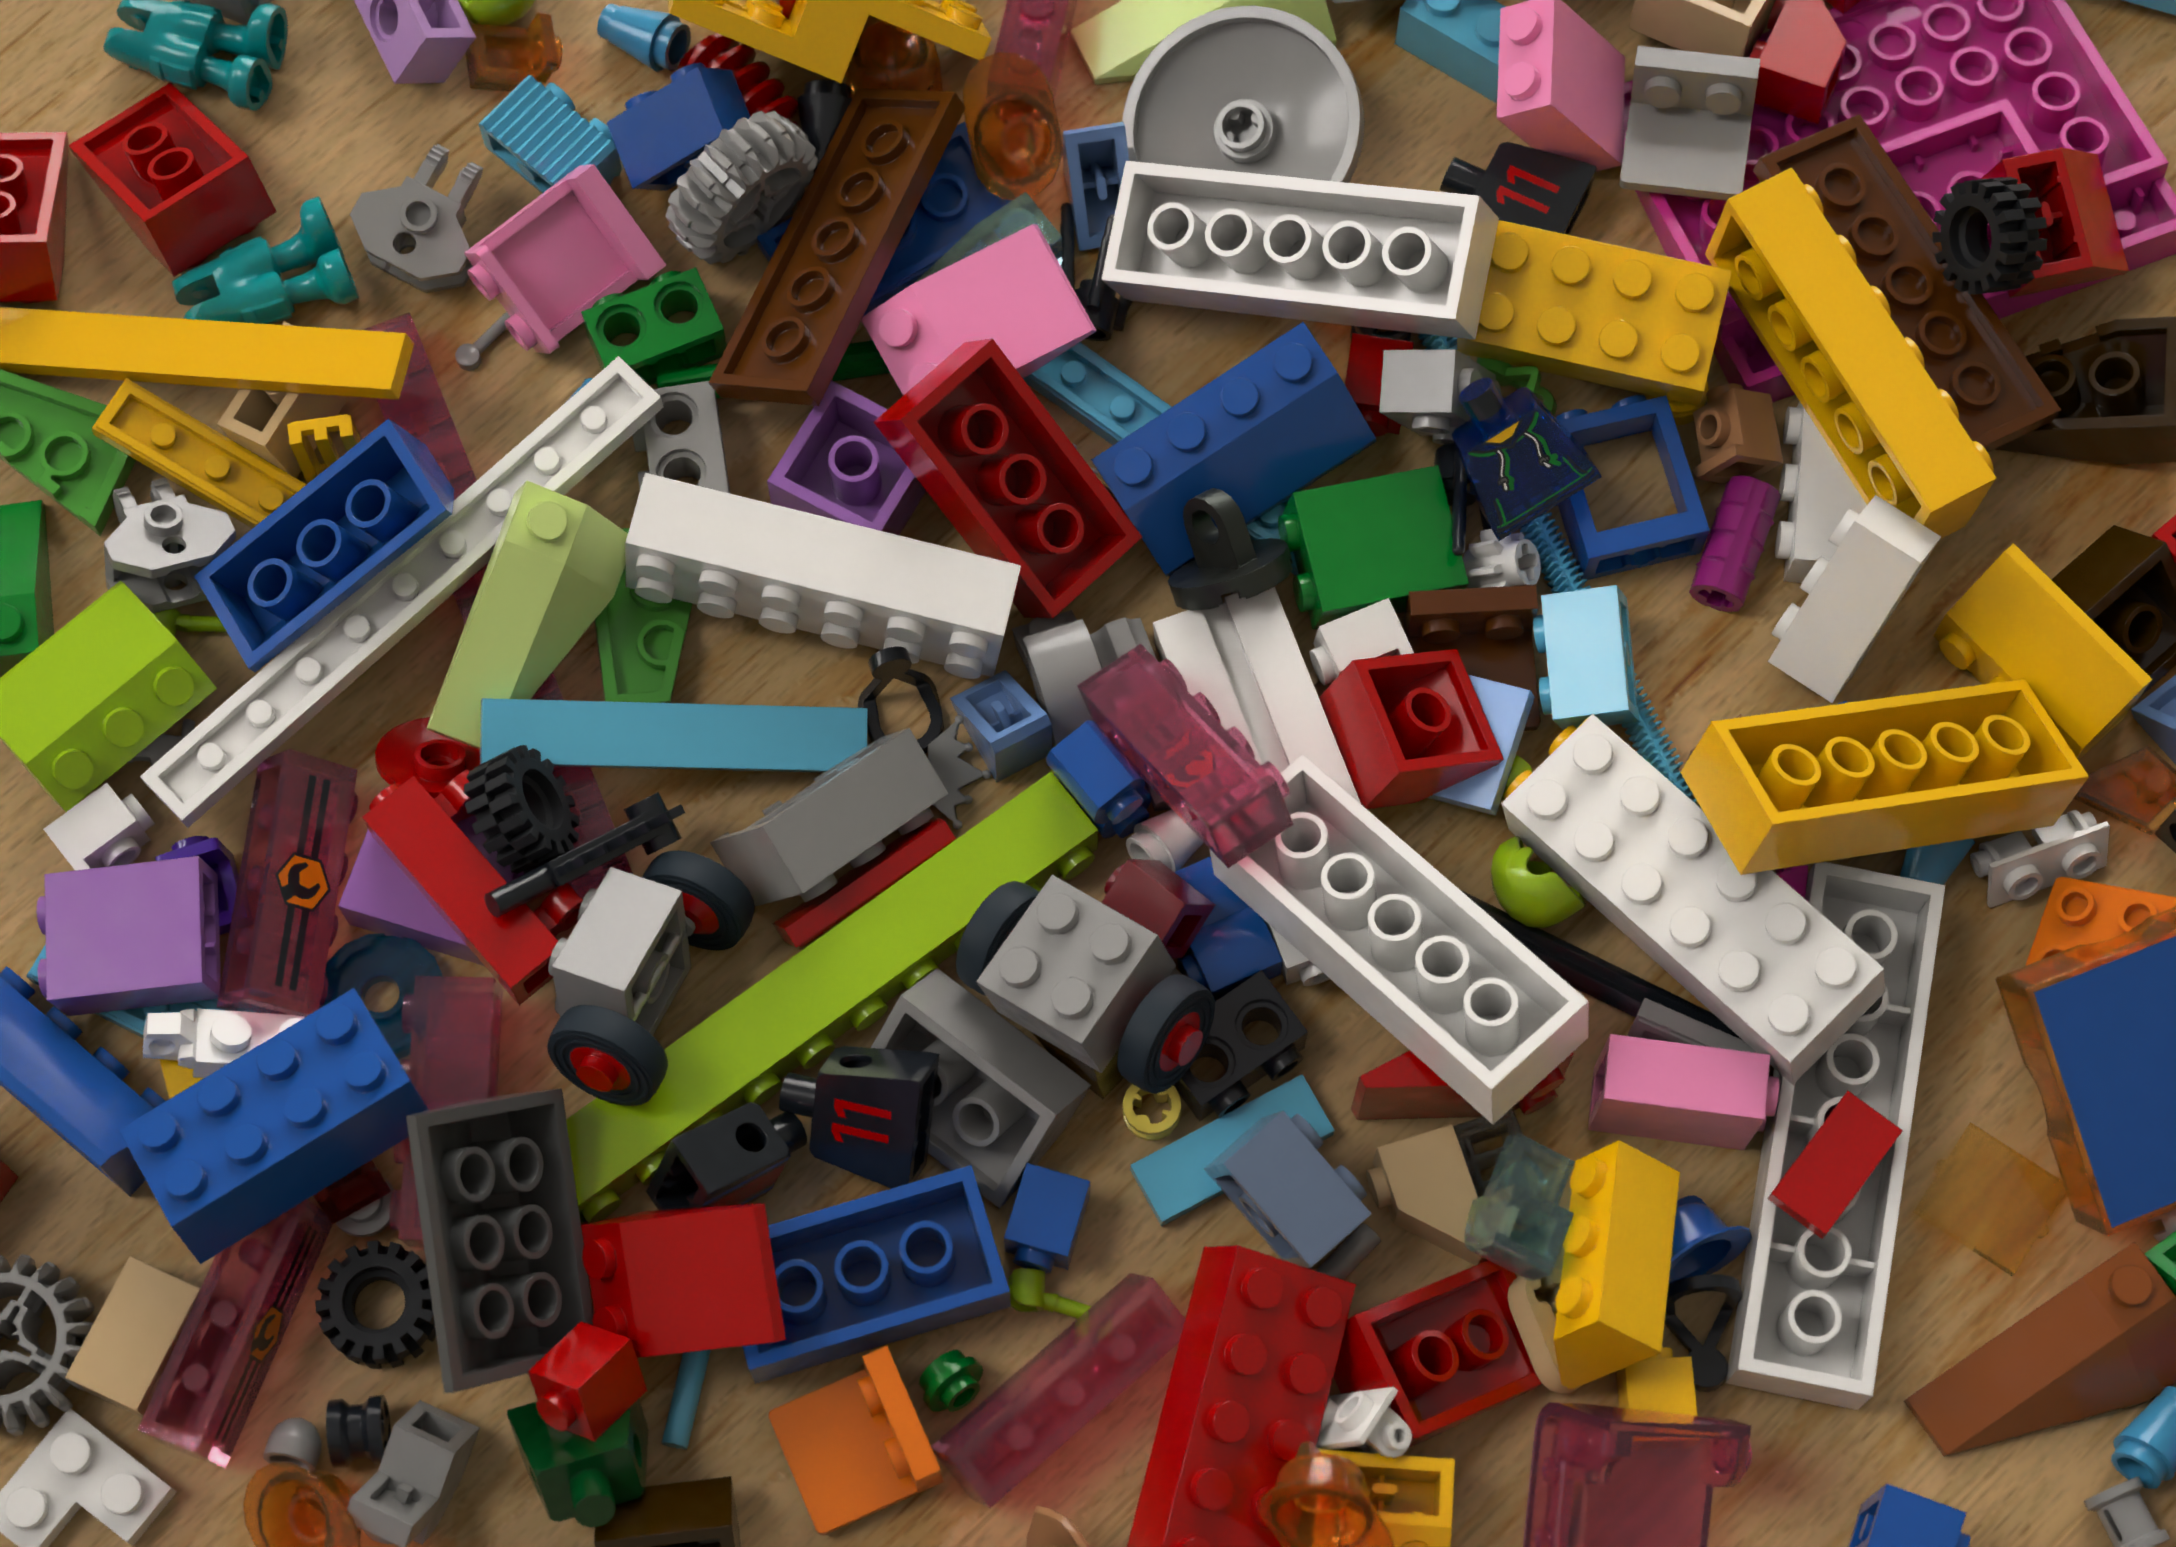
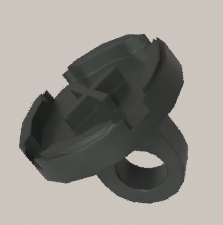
M1212 488L1188 500L1184 506V526L1195 560L1188 562L1173 572L1168 579V584L1177 607L1192 611L1217 608L1219 605L1224 604L1221 597L1223 594L1231 593L1232 595L1238 593L1239 599L1244 597L1248 599L1275 587L1289 576L1293 569L1291 565L1293 562L1287 543L1284 540L1274 538L1251 540L1239 506L1227 493ZM1211 517H1212L1213 520L1215 521L1217 527L1214 525V523H1213Z

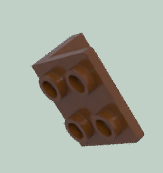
M1536 585L1409 591L1403 621L1404 632L1413 652L1421 653L1457 649L1468 675L1530 690L1535 698L1524 731H1534L1539 728L1541 719L1532 638L1533 617L1537 616L1539 609Z

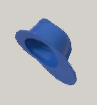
M1686 1196L1677 1200L1669 1284L1687 1277L1713 1274L1723 1268L1746 1249L1752 1239L1750 1229L1744 1226L1727 1227L1718 1215L1697 1196Z

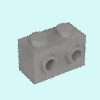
M1456 349L1384 350L1379 413L1420 436H1433V442L1436 444H1470V436L1456 430H1466L1480 435L1487 434L1492 431V427H1460L1483 426L1497 417L1501 409L1486 421L1467 424L1476 418L1467 401L1479 397L1490 387L1500 403L1502 402L1501 387L1499 382L1495 380L1496 375Z

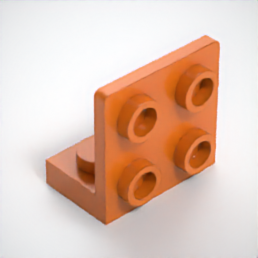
M2067 877L2056 878L2019 982V989L2026 997L2036 998L2034 994L2036 991L2176 936V897Z
M887 1346L862 1356L865 1369L774 1408L769 1412V1420L819 1535L831 1533L943 1483L939 1464Z

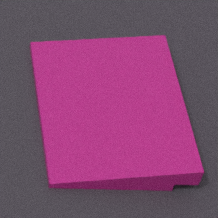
M1861 0L1844 15L1837 9L1832 8L1828 11L1845 38L1846 47L1839 82L1820 123L1816 124L1754 103L1743 191L1761 183L1753 172L1760 157L1860 114L1932 221L1936 211L1946 210L1940 203V200L1944 194L1952 193L1951 187L1955 184L1981 179L2002 159L2062 147L2098 154L2129 271L2176 254V195L2164 177L2169 162L2066 0ZM1772 31L1762 33L1759 40L1767 42ZM1633 80L1624 83L1623 152ZM1635 190L1668 257L1712 266L1705 253L1727 201ZM1934 222L1938 230L1941 231V225ZM1988 223V227H1987V237H1988V243H1989V246H1990V249H1991V240H1992V238H1991L1990 226H1989V223ZM2110 278L2009 298L2008 291L1983 293V296L1998 318L2001 319ZM1728 291L1713 351L1728 384H1740L1744 390L1771 394L1772 403L1795 395Z

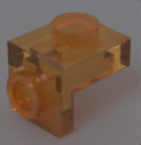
M538 12L528 28L470 24L476 36L465 53L470 89L512 92L528 75H532L537 82H541L544 86L552 73L556 72L561 65L562 42L558 35H554L550 13Z

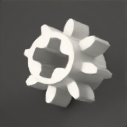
M1507 526L1480 531L1481 542L1469 544V549L1463 556L1469 581L1467 587L1535 585L1541 572L1540 557L1535 545L1530 540L1524 539L1522 532L1509 533L1505 537L1500 538L1499 535L1509 532V529L1500 533L1497 530Z

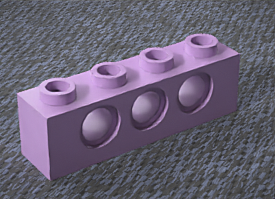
M354 0L394 84L445 83L476 38L458 0Z

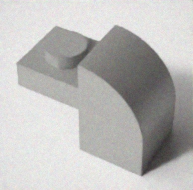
M1072 610L1060 613L1054 618L1036 617L1028 624L1013 628L1016 647L1033 681L1038 705L1048 714L1052 724V742L1054 746L1086 721H1095L1108 737L1118 734L1103 671L1083 619L1077 620Z
M421 1400L417 1402L394 1424L378 1472L351 1497L343 1521L364 1530L369 1538L379 1543L407 1547L412 1541L423 1545L435 1530L449 1505L467 1466L480 1427Z

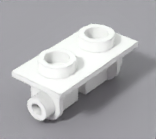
M2072 810L2060 816L2054 826L2032 829V835L2039 844L2031 847L2021 831L1990 842L1981 843L1979 851L1970 855V861L1975 874L1979 878L1988 875L1987 905L1989 908L2012 900L2027 899L2039 890L2053 886L2055 879L2058 877L2081 879L2091 875L2097 869L2105 867L2107 864L2110 829L2108 822L2105 821L2097 824L2091 812L2080 814L2079 811Z
M1387 1387L1328 1396L1315 1451L1324 1449L1379 1453L1388 1458L1404 1454L1412 1440L1411 1430L1405 1421L1388 1407L1398 1390L1395 1387Z

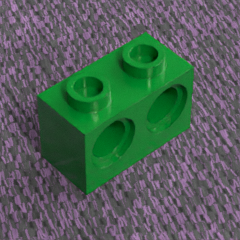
M696 267L684 272L670 271L654 278L648 286L625 295L614 293L604 296L596 301L592 308L581 312L588 339L601 369L603 370L619 356L649 386L657 383V374L661 371L702 366L721 358L727 347L724 328ZM679 311H690L696 314L685 323L668 321L670 316ZM623 333H632L638 336L633 343L626 346L611 344V341L616 336Z

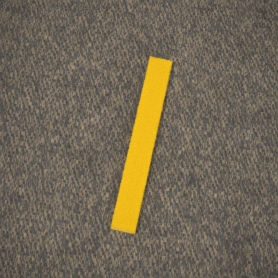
M0 307V369L20 374L121 381L128 378L136 382L399 400L414 347V342L406 333Z

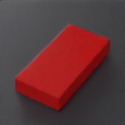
M1847 1091L1767 1199L1823 1239L1903 1130L1850 1091Z

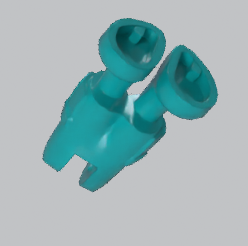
M121 0L116 10L118 17L127 25L139 31L119 27L111 28L103 45V50L107 55L129 65L130 68L149 72L164 82L168 81L185 88L197 90V87H204L207 82L226 90L230 101L241 109L256 111L267 101L273 86L269 68L280 69L286 49L288 21L283 7L272 3L259 5L249 18L248 25L241 26L225 24L220 9L205 4L193 3L189 0H173L172 2L162 0ZM219 51H224L238 57L232 62L211 56Z
M320 197L308 199L301 205V226L299 232L285 242L270 247L267 239H263L261 236L251 239L234 248H228L219 254L218 258L193 268L173 280L172 287L176 301L181 305H195L186 312L184 319L274 324L292 318V313L295 312L294 304L328 299L338 304H347L359 299L355 282ZM316 264L312 270L284 281L281 279L284 272Z

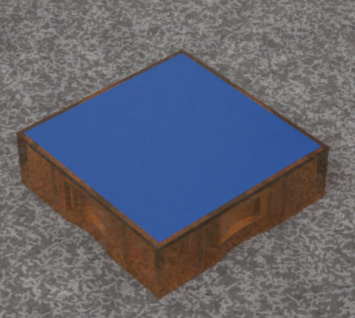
M2176 907L2148 917L2141 924L2115 938L2097 943L2077 945L1995 978L2023 1064L2035 1081L2043 1101L2047 1121V1136L2075 1220L2106 1236L2176 1209Z

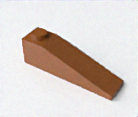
M2134 1241L1915 1392L1904 1402L1944 1457L2017 1438L2023 1434L2060 1424L2066 1425L2081 1421L2087 1417L2120 1408L2126 1409L2144 1404L2162 1392L2165 1387L2176 1382V1296Z

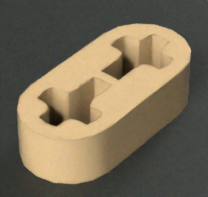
M1549 1264L1538 1265L1512 1282L1508 1290V1304L1534 1371L1541 1383L1549 1390L1558 1394H1569L1581 1386L1569 1389L1561 1385L1553 1341L1557 1314L1555 1300L1560 1288L1562 1271ZM1535 1293L1545 1294L1549 1303L1544 1301L1538 1302Z

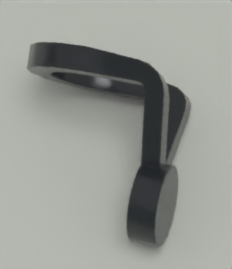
M894 646L880 650L872 655L868 661L874 679L862 691L858 700V708H868V735L872 742L885 736L880 728L876 698L890 681L895 678L916 686L929 711L931 722L928 731L921 738L917 739L924 753H927L928 744L937 738L944 728L942 709L935 684L926 674L910 669L912 662L906 648Z
M1705 1274L1683 1278L1668 1285L1664 1324L1690 1352L1688 1356H1692L1695 1390L1700 1392L1717 1390L1723 1384L1728 1373V1364L1725 1357L1715 1348L1736 1304L1741 1299L1739 1280L1732 1276ZM1704 1291L1723 1292L1726 1294L1723 1305L1702 1346L1676 1316L1675 1302L1681 1297L1692 1293Z

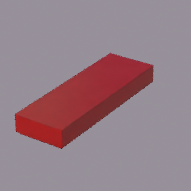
M932 817L920 827L902 835L887 845L886 849L874 859L844 874L837 879L838 882L832 888L812 900L803 902L772 924L785 943L801 948L898 882L952 843L956 837L945 820Z

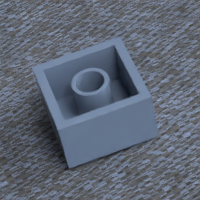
M1283 1110L1262 1117L1209 1163L1204 1170L1280 1259L1310 1268L1367 1219L1371 1212L1361 1202L1367 1196V1192L1355 1176L1342 1165L1334 1170L1317 1149L1323 1145V1141L1315 1129L1301 1115L1296 1114L1290 1119Z

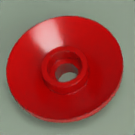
M430 717L414 719L392 728L380 739L375 750L377 771L390 785L396 783L402 785L414 776L432 798L435 799L457 775L467 769L470 772L480 765L479 749L427 730Z

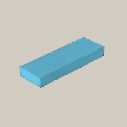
M1303 1074L1130 1165V1171L1161 1227L1224 1194L1204 1168L1262 1117L1283 1110L1290 1119L1299 1114L1315 1129L1322 1141L1333 1136L1334 1128Z

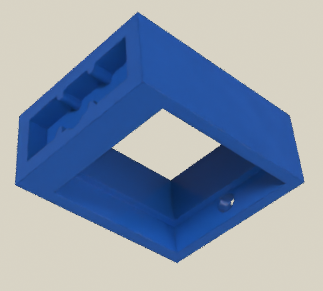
M1643 395L1630 396L1616 402L1610 409L1588 413L1584 409H1574L1556 416L1552 422L1546 423L1544 431L1546 443L1550 454L1558 455L1556 460L1570 452L1575 446L1579 448L1652 431L1678 512L1673 515L1597 532L1583 488L1557 503L1574 559L1577 560L1575 562L1576 566H1580L1578 572L1584 573L1581 576V580L1595 579L1701 554L1710 529L1666 395L1648 400ZM1564 462L1560 466L1549 471L1548 475L1560 469L1561 467L1567 465V463ZM1571 463L1572 467L1578 472L1577 467ZM1568 465L1550 476L1549 479L1553 492L1555 493L1579 478V475ZM1578 480L1577 482L1573 483L1572 485H1570V486L1567 487L1566 489L1570 488L1571 486L1575 485L1576 483L1580 482L1581 480ZM1582 483L1557 497L1556 502L1581 487Z

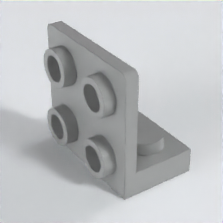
M1637 46L1631 104L1620 173V187L1628 190L1725 201L1743 192L1760 59Z

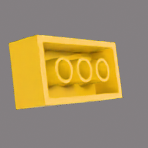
M1499 220L1476 339L1457 338V350L1465 355L1499 360L1520 367L1536 366L1542 372L1651 396L1661 397L1666 395L1669 400L1700 406L1732 270Z

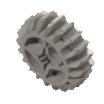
M776 111L754 113L749 119L745 117L738 119L730 130H721L719 137L714 142L705 144L704 151L697 159L690 160V168L677 179L676 184L678 188L670 194L668 200L670 206L665 217L670 222L669 228L677 235L676 240L688 252L692 251L701 260L704 259L709 264L719 261L722 263L731 261L736 254L740 256L746 255L750 247L758 242L757 236L779 225L786 216L792 215V208L802 199L805 193L804 188L809 185L814 175L813 170L816 168L818 161L814 155L816 148L807 140L808 136L795 123L779 115Z
M0 1255V1299L21 1295L18 1301L10 1300L6 1308L0 1313V1340L3 1337L8 1340L17 1339L19 1341L18 1345L31 1354V1356L26 1357L16 1351L12 1353L5 1350L0 1351V1389L5 1390L13 1377L20 1373L33 1372L40 1375L27 1387L17 1392L0 1396V1428L4 1421L7 1431L13 1436L23 1434L26 1426V1415H29L30 1419L40 1428L49 1426L50 1416L46 1407L50 1404H54L64 1412L70 1408L72 1409L73 1404L71 1400L63 1393L70 1384L78 1390L85 1389L66 1379L65 1376L93 1325L90 1322H82L94 1311V1306L87 1298L75 1299L80 1289L79 1283L70 1276L59 1280L60 1269L51 1262L44 1263L36 1270L35 1260L29 1255H20L12 1269L8 1260ZM47 1304L53 1313L57 1330L53 1356L45 1353L38 1344V1334L44 1323L40 1315Z

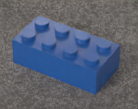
M355 988L137 1118L119 1129L171 1227L198 1262L202 1264L408 1138L406 1116L428 1111L429 1109Z
M972 1165L768 1225L786 1340L742 1347L754 1383L757 1384L1011 1307L1010 1290Z

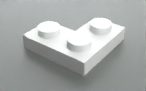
M70 1408L0 1491V1532L18 1547H49L77 1511L83 1507L123 1540L134 1546L177 1491Z

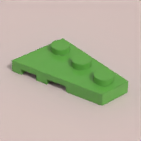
M0 369V459L101 536L114 509L113 490L124 487L136 462L134 458L93 435L92 427L107 405Z
M629 528L622 529L627 533L629 532ZM626 565L614 597L595 619L604 701L671 703L693 603L673 598L670 603H657L640 597L635 593V589L626 587Z

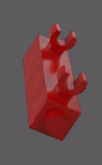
M468 769L451 780L435 799L432 798L414 776L402 785L396 783L386 787L372 800L369 805L370 811L362 816L372 837L520 1006L553 979V976L549 974V961L552 951L558 942L555 936L578 923L579 909L583 900L568 883H565L551 892L533 912L526 904H523L498 918L494 917L486 906L485 894L507 882L456 825L461 820L472 816V814H467L465 806L466 802L472 800L464 794V785L470 782L466 778L469 773Z

